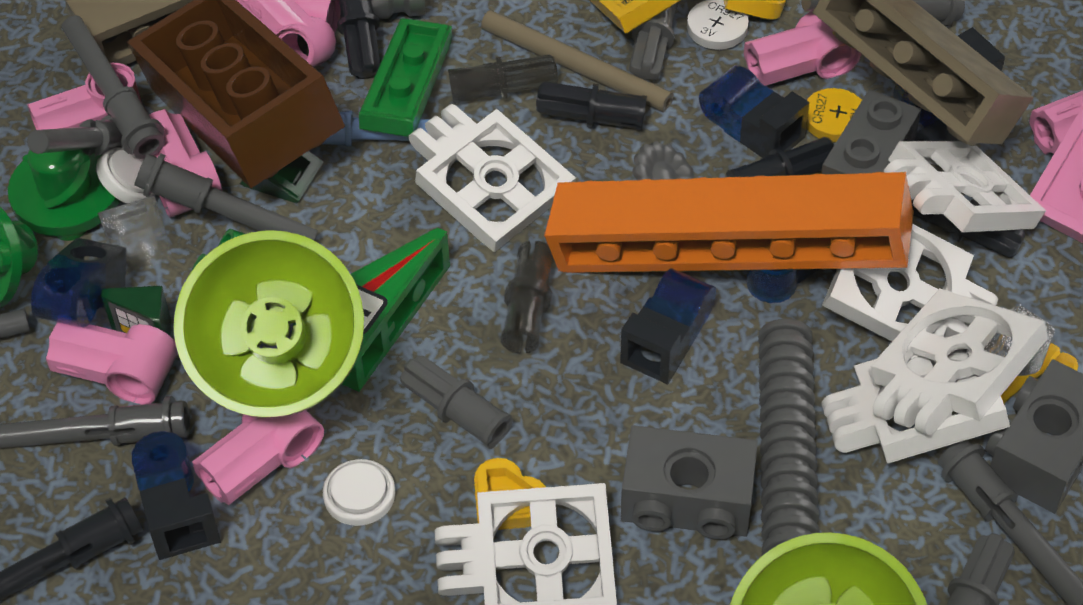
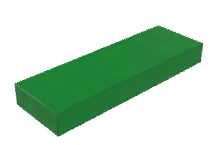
M405 18L400 19L359 112V129L409 137L417 129L452 41V26Z

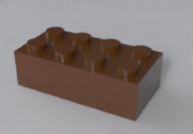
M193 0L127 41L152 91L175 114H181L186 125L250 188H253L265 179L273 177L280 169L309 150L320 146L327 138L345 127L324 76L237 0Z

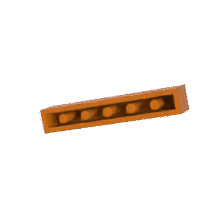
M906 172L557 183L544 236L558 271L568 273L907 268L914 211Z

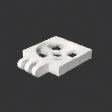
M450 104L441 111L442 119L434 116L425 123L427 132L418 128L409 135L411 145L428 160L416 170L415 183L493 252L500 249L552 207L557 183L576 181L575 176L497 109L476 124L456 105ZM498 146L511 149V151L504 157L499 155L488 156L480 147ZM456 160L474 174L473 181L459 192H455L446 183L447 173ZM532 164L539 171L544 188L536 197L518 182L519 175ZM491 171H499L506 176L507 181L502 186L495 187L486 182L485 176ZM489 198L502 199L516 213L504 222H492L483 217L476 209Z
M899 141L888 159L890 163L884 169L885 173L906 172L913 206L923 215L944 214L961 232L1035 229L1046 212L1038 202L981 149L961 141ZM931 164L939 165L945 172H938ZM961 193L972 197L981 206H974Z
M912 224L907 268L837 269L822 306L893 341L907 325V323L895 321L900 308L911 303L922 309L938 291L937 288L920 280L916 267L921 254L941 264L946 276L943 290L995 306L997 305L998 297L994 293L965 279L974 255ZM891 272L901 273L907 280V289L904 291L893 289L888 283V274ZM854 274L872 283L873 290L877 295L873 307L862 296ZM946 318L932 334L944 338L963 333L970 324L953 318Z
M939 288L871 365L875 384L885 387L874 401V415L886 420H890L894 416L895 423L907 428L915 424V429L926 435H933L953 411L980 421L1048 340L1045 321ZM946 318H953L970 324L960 336H954L949 339L932 334ZM996 333L1012 337V345L1006 357L984 350V347ZM957 349H968L971 351V355L962 361H952L948 358V355ZM914 354L934 360L936 363L924 378L915 374L906 364ZM973 375H978V377L973 379L955 382L957 379H963Z
M959 333V334H956V335H953V336H950V337H946V338L949 339V338H952V337H954V336H960L962 333ZM957 349L952 351L948 358L952 361H962L971 355V351L968 349ZM914 354L906 364L915 374L924 378L936 363L934 360ZM876 359L854 365L859 386L830 394L822 401L823 412L827 417V424L832 433L835 448L839 452L847 453L880 443L887 464L1010 427L1007 410L1001 396L980 421L962 414L952 415L951 413L933 435L918 432L915 427L904 431H898L890 427L886 419L875 416L873 413L874 401L885 388L875 384L871 365ZM973 375L963 379H957L955 382L973 379L978 377V375Z
M605 483L477 492L479 523L441 526L434 530L435 544L441 546L461 545L462 549L443 551L436 554L437 569L443 571L463 570V575L445 576L437 580L438 594L454 596L484 593L485 605H617ZM556 504L578 512L592 525L596 534L568 536L562 529L557 527ZM530 506L531 530L526 533L523 540L493 541L497 530L509 516L522 508ZM542 541L553 542L559 549L558 558L550 564L538 562L533 553L538 543ZM599 562L600 573L590 590L581 598L564 599L561 573L567 569L569 564ZM526 568L529 573L535 575L537 601L520 603L509 596L497 582L496 570Z

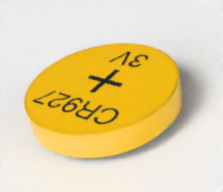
M827 88L813 93L807 99L810 102L807 130L819 139L828 137L832 142H837L862 99L856 94L840 88Z

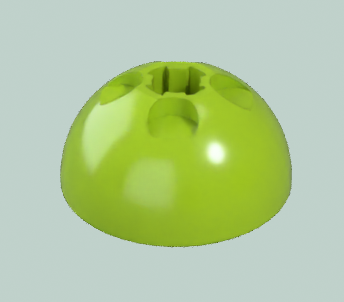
M276 230L257 231L240 235L222 243L209 252L194 267L183 284L174 315V337L178 355L184 369L195 385L206 396L221 406L239 414L260 418H278L303 412L324 401L334 393L355 365L364 333V312L359 290L353 277L340 259L323 245L308 237ZM296 323V325L292 326V334L290 339L287 338L290 332V324ZM262 343L269 346H277V348H267L263 346L262 349L259 347Z
M829 532L798 536L766 552L743 576L734 592L730 605H927V602L913 576L893 555L862 538Z

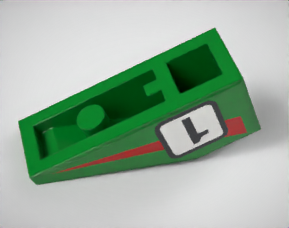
M436 227L351 273L362 300L364 333L356 363L342 383L343 385L360 392L448 270L450 260L447 231Z

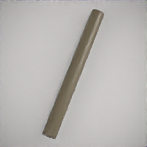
M489 10L482 19V30L620 93L647 96L646 105L663 113L672 104L674 97L672 92L501 14Z

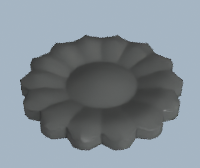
M658 141L650 145L645 144L640 148V153L634 156L636 166L632 172L637 180L694 178L693 168L686 162L684 154L677 152L671 144L663 145Z

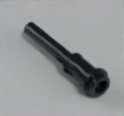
M124 497L115 503L112 498L105 500L108 507L63 531H57L55 534L58 541L0 571V601L69 563L72 564L74 569L81 567V564L125 540L129 545L135 543L133 536L144 530L127 498Z

